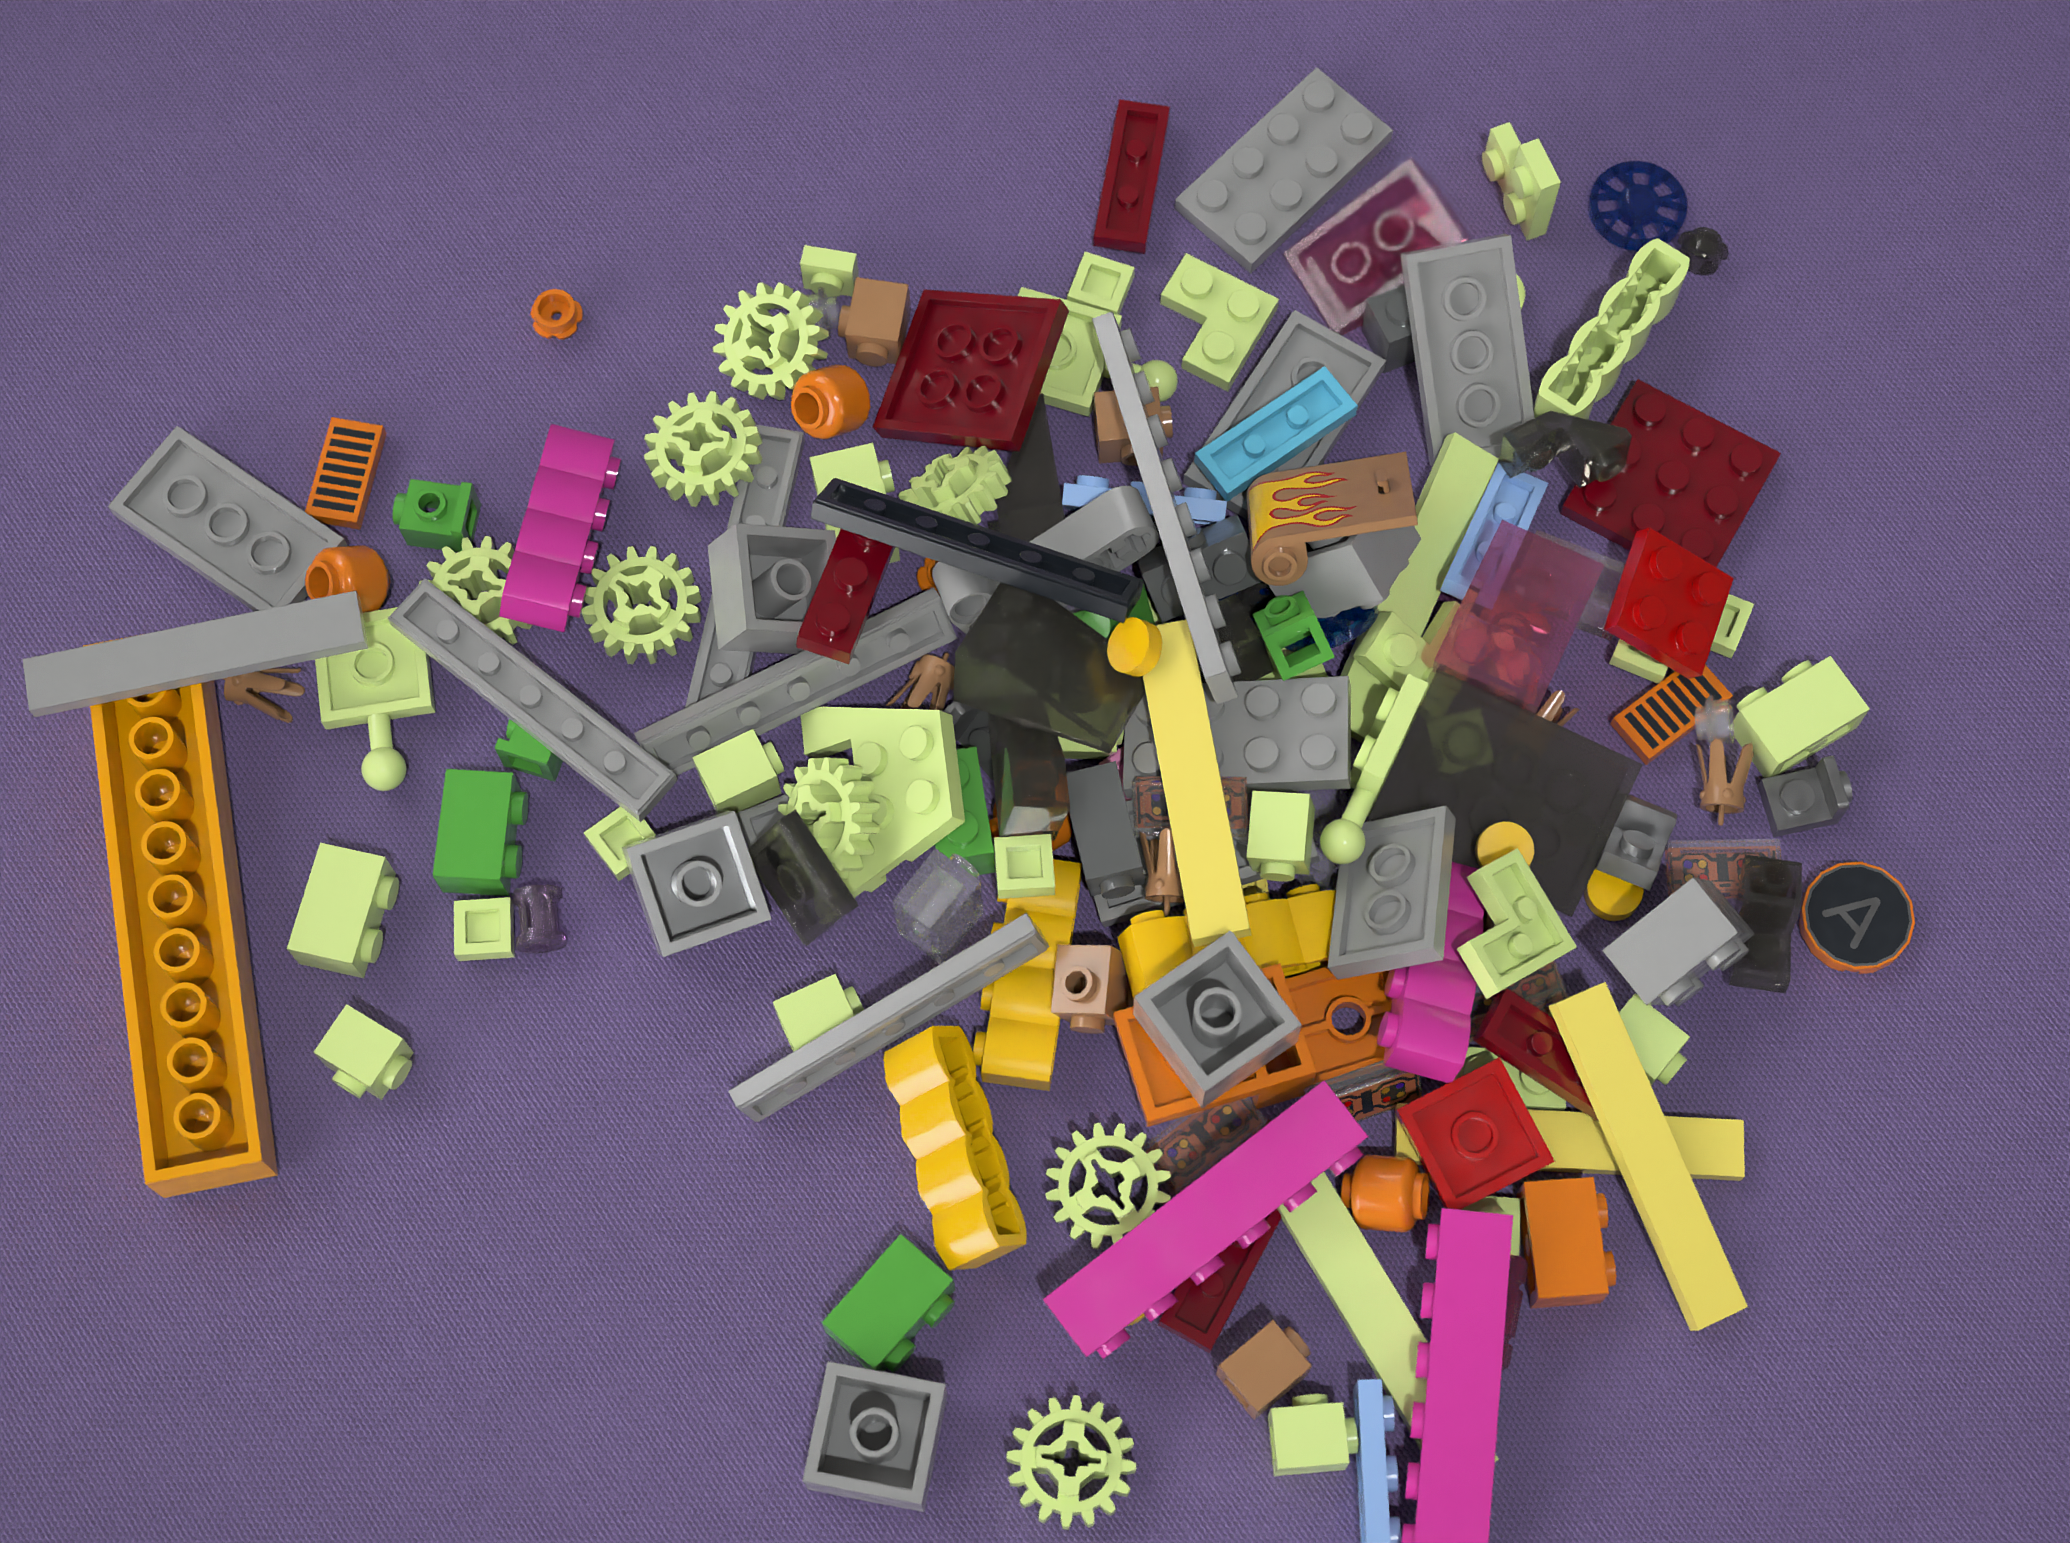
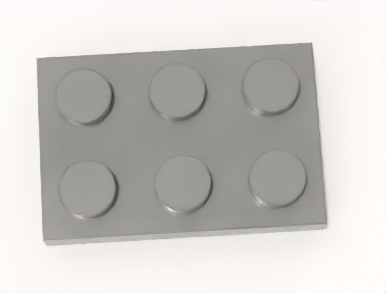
M1446 805L1365 822L1361 829L1364 832L1366 843L1362 855L1352 863L1339 864L1328 968L1338 980L1443 960L1456 821L1455 816Z

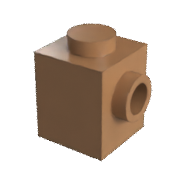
M856 277L851 306L842 305L838 323V336L846 338L848 358L857 359L862 364L875 367L883 366L886 363L896 364L906 338L911 312L909 284Z
M1151 387L1155 401L1146 404L1148 415L1150 417L1158 414L1166 437L1173 438L1170 405L1160 406L1158 387ZM1115 391L1094 392L1093 417L1099 464L1122 462L1125 465L1138 466ZM1163 447L1159 449L1163 458Z
M1058 945L1051 1013L1069 1022L1070 1030L1087 1034L1104 1033L1105 1025H1115L1113 1012L1126 1009L1128 1004L1129 980L1122 952L1113 946Z
M1272 1320L1219 1364L1216 1375L1252 1419L1255 1420L1309 1374L1312 1365L1306 1358L1311 1354V1351L1303 1339L1290 1326L1282 1331Z

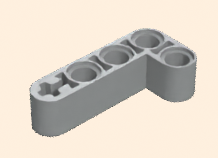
M1119 486L1103 493L1030 542L1120 572L1149 553L1158 543L1159 533L1138 489L1132 486ZM937 562L932 570V578L951 622L984 647L1003 646L1067 606V604L942 562Z

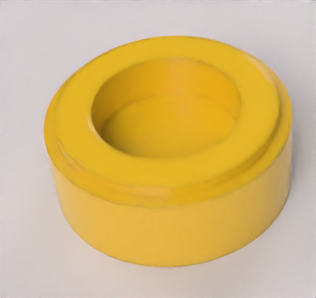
M1130 617L1126 619L1125 623L1120 622L1112 631L1108 641L1107 655L1111 666L1118 672L1134 677L1146 675L1155 667L1160 658L1162 636L1156 625L1145 620Z
M1498 822L1487 827L1479 835L1475 845V855L1479 866L1482 868L1518 848L1526 863L1530 866L1534 856V844L1531 836L1522 826L1513 822Z
M1597 868L1591 873L1584 889V897L1589 909L1596 916L1608 921H1620L1631 916L1639 906L1644 893V888L1599 871Z

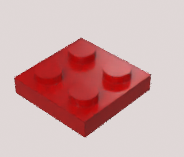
M1652 528L1636 531L1604 630L1688 679L1702 676L1734 578Z
M1500 1057L1395 1110L1445 1209L1461 1210L1555 1162Z

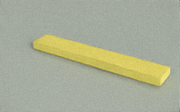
M1186 619L1157 625L1156 627L1162 636L1161 655L1155 667L1149 673L1143 675L1192 942L1194 947L1211 944L1230 930L1236 938L1251 936L1193 639Z
M1606 982L1597 984L1549 1005V1009L1690 1331H1699L1747 1308L1744 1296Z
M1397 1103L1395 1110L1399 1109L1400 1107L1406 1104ZM1528 1110L1555 1162L1538 1171L1622 1175L1598 1121L1584 1112ZM1395 1113L1394 1156L1413 1159L1417 1165H1422ZM1665 1116L1692 1179L1741 1181L1745 1177L1744 1120Z

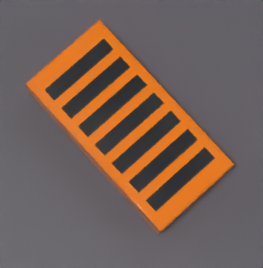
M331 417L305 509L307 514L322 524L361 530L387 435L384 426Z
M1706 665L1702 676L1689 679L1675 671L1613 717L1610 725L1643 763L1647 765L1727 705L1733 695Z

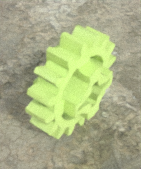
M762 282L757 284L755 297L744 290L738 292L742 305L737 309L725 305L723 310L730 317L728 324L715 325L714 330L724 335V342L713 346V352L727 357L718 369L725 375L734 376L731 382L734 388L743 392L748 390L749 395L764 400L767 393L770 397L777 400H784L786 386L793 390L800 376L816 370L812 366L814 358H827L828 353L818 348L817 345L818 341L829 337V331L815 325L823 317V313L821 310L809 306L810 297L798 290L793 293V289L783 283H778L773 290L772 287ZM782 308L787 309L790 313L785 315L780 312L773 316L768 310ZM768 367L772 369L773 374L758 375L752 370L755 368L763 370Z
M710 391L705 402H699L694 392L688 393L687 406L681 408L677 403L671 401L668 403L672 415L668 418L655 415L652 419L659 432L645 434L644 440L650 451L644 454V459L650 471H652L651 475L658 488L665 487L672 500H678L685 493L692 507L698 505L701 496H708L713 506L719 505L720 492L726 490L731 496L736 497L739 493L735 483L739 479L745 482H752L754 480L748 464H761L762 457L757 446L763 443L757 427H754L755 422L749 410L741 411L735 398L730 397L721 405L714 391ZM722 425L732 429L737 439L732 438L728 431H722ZM670 459H674L678 466H684V474L671 465Z
M981 446L973 453L970 447H966L957 457L953 458L948 453L934 459L932 464L925 466L926 472L921 477H912L909 480L912 488L900 492L898 496L901 500L978 524L981 522L980 515L984 511H994L998 507L994 500L1008 494L1005 485L1011 482V477L995 450L989 452L986 446Z
M485 536L481 547L474 548L469 538L466 537L462 538V551L455 553L447 546L442 548L446 561L442 565L436 562H428L426 566L433 577V580L428 581L499 637H504L512 645L517 643L513 630L517 626L530 630L532 624L499 617L506 580L498 578L497 569L508 574L515 552L512 544L506 542L497 551L491 537Z
M650 546L645 557H638L634 547H628L627 560L621 562L614 555H608L607 560L610 569L604 572L593 568L591 576L597 587H587L584 600L589 605L582 608L585 623L592 624L588 629L594 643L605 640L603 646L606 654L610 657H613L620 649H623L627 664H633L637 659L638 653H645L649 663L654 664L657 660L656 651L664 649L673 657L677 654L674 644L677 638L688 642L693 638L687 623H699L701 621L699 608L694 605L702 600L698 586H691L694 582L691 569L687 567L678 571L679 562L677 556L673 553L668 555L663 561H660L657 548L654 546ZM671 587L675 590L678 597L676 610L671 609L670 603L667 602L670 597L669 590ZM608 600H611L614 607L617 608L613 613L614 621L612 623L606 615ZM651 601L652 606L649 605L647 607L646 604ZM631 604H633V605L638 604V605L636 606L635 609H633Z
M846 758L808 759V767H796L794 769L797 783H785L783 787L790 798L788 804L778 805V811L785 815V824L778 828V834L788 835L789 837L784 853L786 856H797L794 869L797 872H808L809 879L845 880L849 878V871H861L863 863L860 855H873L874 848L868 841L869 835L880 833V827L872 822V814L880 809V804L869 802L868 795L874 788V784L872 781H860L863 768L861 766L849 765ZM793 825H798L804 830L809 841L808 847H803L796 840L792 830ZM813 853L818 854L825 862L828 870L826 876L821 875L815 869L811 860Z
M1094 1123V1138L1086 1140L1078 1131L1073 1132L1072 1136L1076 1148L1070 1152L1067 1149L1058 1147L1055 1153L1064 1164L1061 1169L1050 1168L1046 1172L1047 1177L1059 1182L1057 1189L1046 1193L1047 1201L1062 1202L1063 1208L1055 1214V1221L1058 1224L1071 1219L1075 1224L1071 1229L1070 1237L1073 1240H1077L1085 1231L1091 1233L1092 1248L1097 1250L1102 1244L1104 1237H1112L1113 1244H1115L1124 1234L1129 1233L1155 1212L1153 1210L1155 1204H1166L1171 1198L1168 1194L1158 1191V1184L1165 1183L1171 1179L1170 1171H1156L1154 1165L1162 1158L1163 1153L1160 1149L1146 1154L1142 1148L1145 1145L1147 1135L1141 1132L1132 1141L1125 1139V1124L1121 1123L1117 1125L1113 1136H1105L1101 1123ZM1117 1148L1131 1154L1133 1158H1129L1123 1163L1105 1160L1098 1149ZM1080 1161L1086 1170L1084 1186L1075 1195L1070 1197V1177L1076 1164ZM1094 1163L1098 1165L1102 1172H1106L1110 1178L1120 1175L1124 1179L1118 1186L1120 1201L1125 1209L1121 1210L1115 1200L1111 1201L1107 1195L1097 1198L1093 1194V1191L1099 1187L1097 1172L1092 1166ZM1144 1176H1147V1196L1143 1206L1137 1212L1130 1201L1132 1188L1135 1183ZM1098 1209L1113 1213L1120 1224L1099 1225L1087 1220L1083 1216Z
M1074 1395L1070 1409L1062 1410L1059 1402L1054 1397L1049 1399V1415L1043 1417L1034 1409L1028 1411V1418L1033 1426L1030 1431L1022 1428L1014 1429L1013 1437L1023 1446L1022 1450L1008 1451L1007 1462L1020 1465L1021 1470L1009 1477V1483L1011 1487L1026 1486L1027 1491L1021 1497L1020 1505L1026 1508L1035 1502L1041 1505L1039 1512L1040 1522L1045 1523L1054 1512L1061 1515L1062 1528L1069 1530L1073 1516L1081 1515L1083 1522L1089 1528L1094 1526L1093 1511L1100 1508L1109 1516L1115 1513L1116 1509L1113 1501L1110 1499L1113 1493L1118 1496L1128 1497L1130 1487L1120 1480V1476L1135 1473L1136 1463L1122 1459V1454L1131 1450L1134 1447V1442L1132 1438L1117 1439L1115 1434L1123 1423L1119 1416L1107 1423L1101 1419L1103 1403L1098 1401L1090 1412L1083 1411L1080 1396ZM1064 1424L1063 1434L1052 1444L1035 1447L1045 1432L1055 1426ZM1085 1426L1093 1429L1103 1438L1110 1453L1094 1449L1084 1437ZM1069 1448L1077 1449L1079 1459L1088 1461V1466L1078 1467L1076 1476L1073 1477L1065 1476L1063 1465L1054 1463L1055 1459L1065 1458ZM1032 1471H1036L1037 1474H1047L1058 1487L1057 1499L1049 1496L1039 1487ZM1104 1478H1108L1106 1484L1098 1493L1086 1500L1079 1501V1491L1092 1479L1104 1480Z

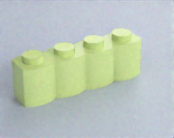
M1658 238L1645 244L1636 253L1626 278L1614 284L1605 294L1597 317L1587 321L1577 331L1567 356L1554 363L1544 375L1533 407L1536 427L1561 443L1570 440L1582 430L1588 421L1594 403L1605 397L1616 384L1623 364L1633 359L1642 350L1652 325L1665 318L1673 308L1689 268V257Z

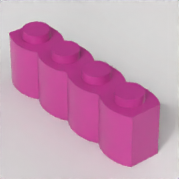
M551 424L507 574L499 617L560 632H565L569 616L580 618L587 586L578 584L581 572L590 575L592 573L599 543L589 540L592 530L603 532L610 500L603 499L601 496L604 488L614 490L621 464V458L612 456L614 439Z
M1452 862L1443 960L1389 970L1384 993L1385 996L1392 998L1391 1012L1387 1011L1384 1014L1377 1037V1044L1385 1047L1384 1066L1445 1083L1453 1082L1464 1066L1470 1037V1014L1477 982L1457 948L1483 934L1485 907L1467 879L1469 875L1478 870L1477 868Z

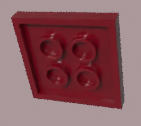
M923 289L873 428L882 438L979 448L986 446L989 449L1020 452L1069 314V309L1061 299Z
M1637 379L1563 504L1560 514L1629 551L1636 531L1652 528L1717 568L1781 453Z

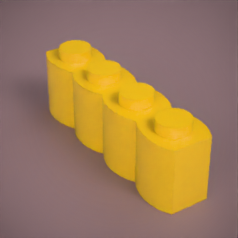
M1053 859L1055 895L998 899L997 896V902L1007 903L1004 923L993 922L991 934L1027 913L1041 930L1050 947L1047 948L1048 950L982 989L980 1010L990 1011L987 1032L976 1031L973 1047L975 1064L982 1066V1082L1050 1091L1061 1021L1060 1017L1051 1013L1058 945H1072L1082 876V863Z
M1310 884L1290 890L1286 893L1287 899L1269 900L1267 893H1256L1244 897L1251 936L1237 939L1260 969L1281 964L1284 976L1286 977L1300 975L1328 966L1336 890L1320 891L1318 884ZM1186 909L1183 910L1184 916L1165 917L1162 910H1154L1136 915L1131 918V925L1117 937L1133 999L1134 996L1210 945L1194 947Z
M931 1026L885 1051L884 1070L886 1084L900 1105L902 1137L916 1159L918 1191L933 1215L934 1245L949 1271L975 1269L1026 1245L1027 1233L1024 1217L1016 1198L1009 1189L1010 1177L1007 1162L998 1141L992 1134L993 1121L991 1110L981 1086L976 1081V1064L973 1051L960 1026Z

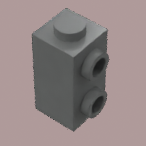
M1116 761L1061 774L1090 897L1101 894L1105 899H1114L1135 891V886L1145 884V878Z

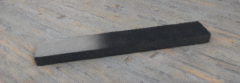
M833 478L813 501L810 519L1121 623H1125L1141 597L1144 581L1139 578L838 478Z

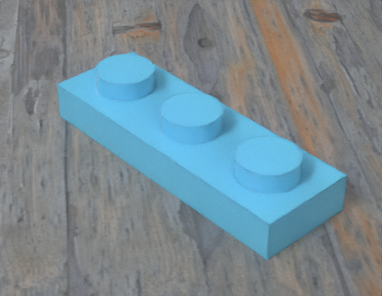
M1324 366L1197 451L1194 463L1224 500L1228 502L1249 488L1258 477L1271 473L1354 417L1358 405Z

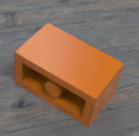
M1594 1177L1524 1182L1516 1196L1520 1198V1228L1530 1309L1600 1304L1609 1294V1287L1616 1284L1614 1256L1612 1251H1604L1601 1229L1608 1227V1206L1605 1194H1596Z

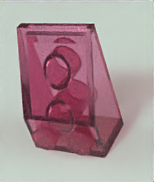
M1409 158L1283 254L1330 329L1342 336L1363 325L1366 299L1405 285L1400 253L1473 239L1432 177L1412 158Z
M1502 520L1435 657L1432 671L1535 717L1605 565Z

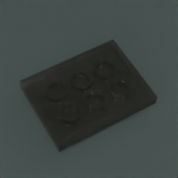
M1437 669L1365 822L1446 805L1456 818L1452 862L1477 869L1481 867L1476 859L1475 845L1483 830L1498 822L1516 823L1522 826L1533 840L1534 856L1529 868L1555 911L1570 918L1577 908L1643 764Z

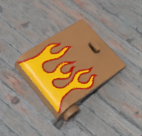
M1406 452L1268 473L1254 480L1247 491L1252 569L1261 581L1273 586L1291 584L1304 574L1308 564L1305 542L1418 525Z

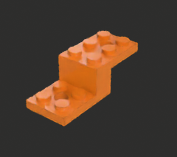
M1281 964L1260 969L1302 1024L1298 1042L1204 1108H1201L1134 1017L1133 1007L1113 1012L1115 1026L1147 1127L1251 1096L1257 1110L1304 1096L1324 1080L1331 1088L1394 1069L1384 1066L1385 1047L1377 1044L1382 1018L1387 1011L1391 1012L1392 998L1385 996L1384 993L1389 970L1338 980L1329 970L1328 966L1286 979ZM1341 1008L1355 1009L1361 1014L1364 1027L1354 1035L1342 1034L1334 1028L1331 1019L1332 1015Z

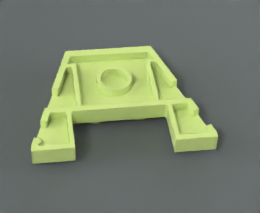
M816 707L800 715L804 754L812 758H824L852 748L854 765L863 768L860 781H872L874 784L872 792L868 795L869 802L880 804V809L872 814V822L880 827V833L869 835L868 841L872 844L874 853L873 855H860L863 869L861 871H849V878L845 880H818L820 905L824 914L833 917L842 915L851 908L849 902L863 891L873 892L885 883L888 872L904 860L914 861L965 822L953 717L951 714L941 710ZM831 882L837 883L843 889L847 899L845 905L840 904L834 898L830 889Z

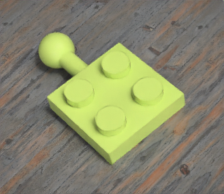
M1021 287L1018 296L1061 299L1069 309V314L1037 402L1090 417L1094 405V392L1099 391L1103 377L1111 379L1092 318L1109 312ZM1114 314L1118 326L1121 329L1122 316ZM1151 360L1142 366L1132 363L1135 373L1144 370L1150 387H1158L1160 402L1166 401L1174 394L1177 389L1178 378L1174 368L1169 363L1162 360Z
M398 607L363 613L368 649L315 659L321 723L326 730L368 723L371 751L365 756L361 771L365 782L370 787L379 791H389L398 787L404 780L407 770L403 756L393 749L390 720L435 713L429 655L392 627L388 620V617Z
M1408 674L1400 692L1389 687L1369 735L1366 736L1351 770V788L1355 790L1341 819L1330 822L1323 829L1320 836L1321 850L1325 857L1333 863L1349 864L1356 861L1362 855L1366 841L1361 828L1370 813L1429 685L1428 682Z

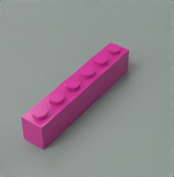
M1325 1080L1046 1296L1043 1301L1086 1357L1096 1350L1104 1359L1131 1338L1125 1327L1141 1314H1144L1148 1321L1151 1322L1176 1303L1178 1300L1171 1291L1190 1277L1197 1286L1222 1267L1224 1262L1218 1254L1237 1240L1244 1249L1268 1231L1271 1226L1264 1218L1283 1204L1290 1213L1314 1195L1317 1190L1311 1183L1312 1180L1328 1168H1330L1335 1176H1338L1360 1159L1364 1154L1357 1145L1364 1141L1368 1135Z
M1441 1208L1440 1224L1428 1223L1425 1259L1437 1260L1435 1283L1423 1282L1420 1318L1432 1319L1430 1343L1418 1341L1415 1378L1427 1379L1425 1403L1413 1401L1410 1438L1422 1439L1421 1463L1408 1462L1405 1499L1417 1500L1415 1524L1403 1523L1402 1543H1488L1513 1215Z

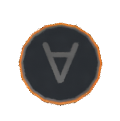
M1864 862L1839 863L1820 872L1803 893L1800 903V934L1810 952L1829 968L1842 972L1847 970L1859 972L1858 974L1874 973L1892 964L1910 943L1915 925L1912 901L1901 882L1883 868Z

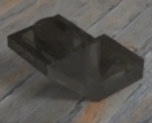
M1548 411L1503 433L1499 464L1509 478H1513L1527 470L1529 472L1538 471L1547 466L1557 456L1577 486L1581 488L1595 480L1600 482L1607 481L1616 476L1626 466L1632 436L1623 427Z
M1752 855L1744 856L1735 910L1755 935L1744 943L1749 952L1729 967V985L1786 993L1791 981V933L1800 914L1802 904L1801 862Z

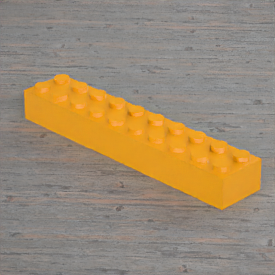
M215 681L92 705L90 710L145 1184L162 1198L278 1176Z

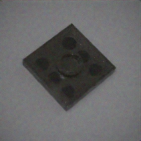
M797 810L779 819L748 849L755 872L803 945L808 946L822 937L859 906Z

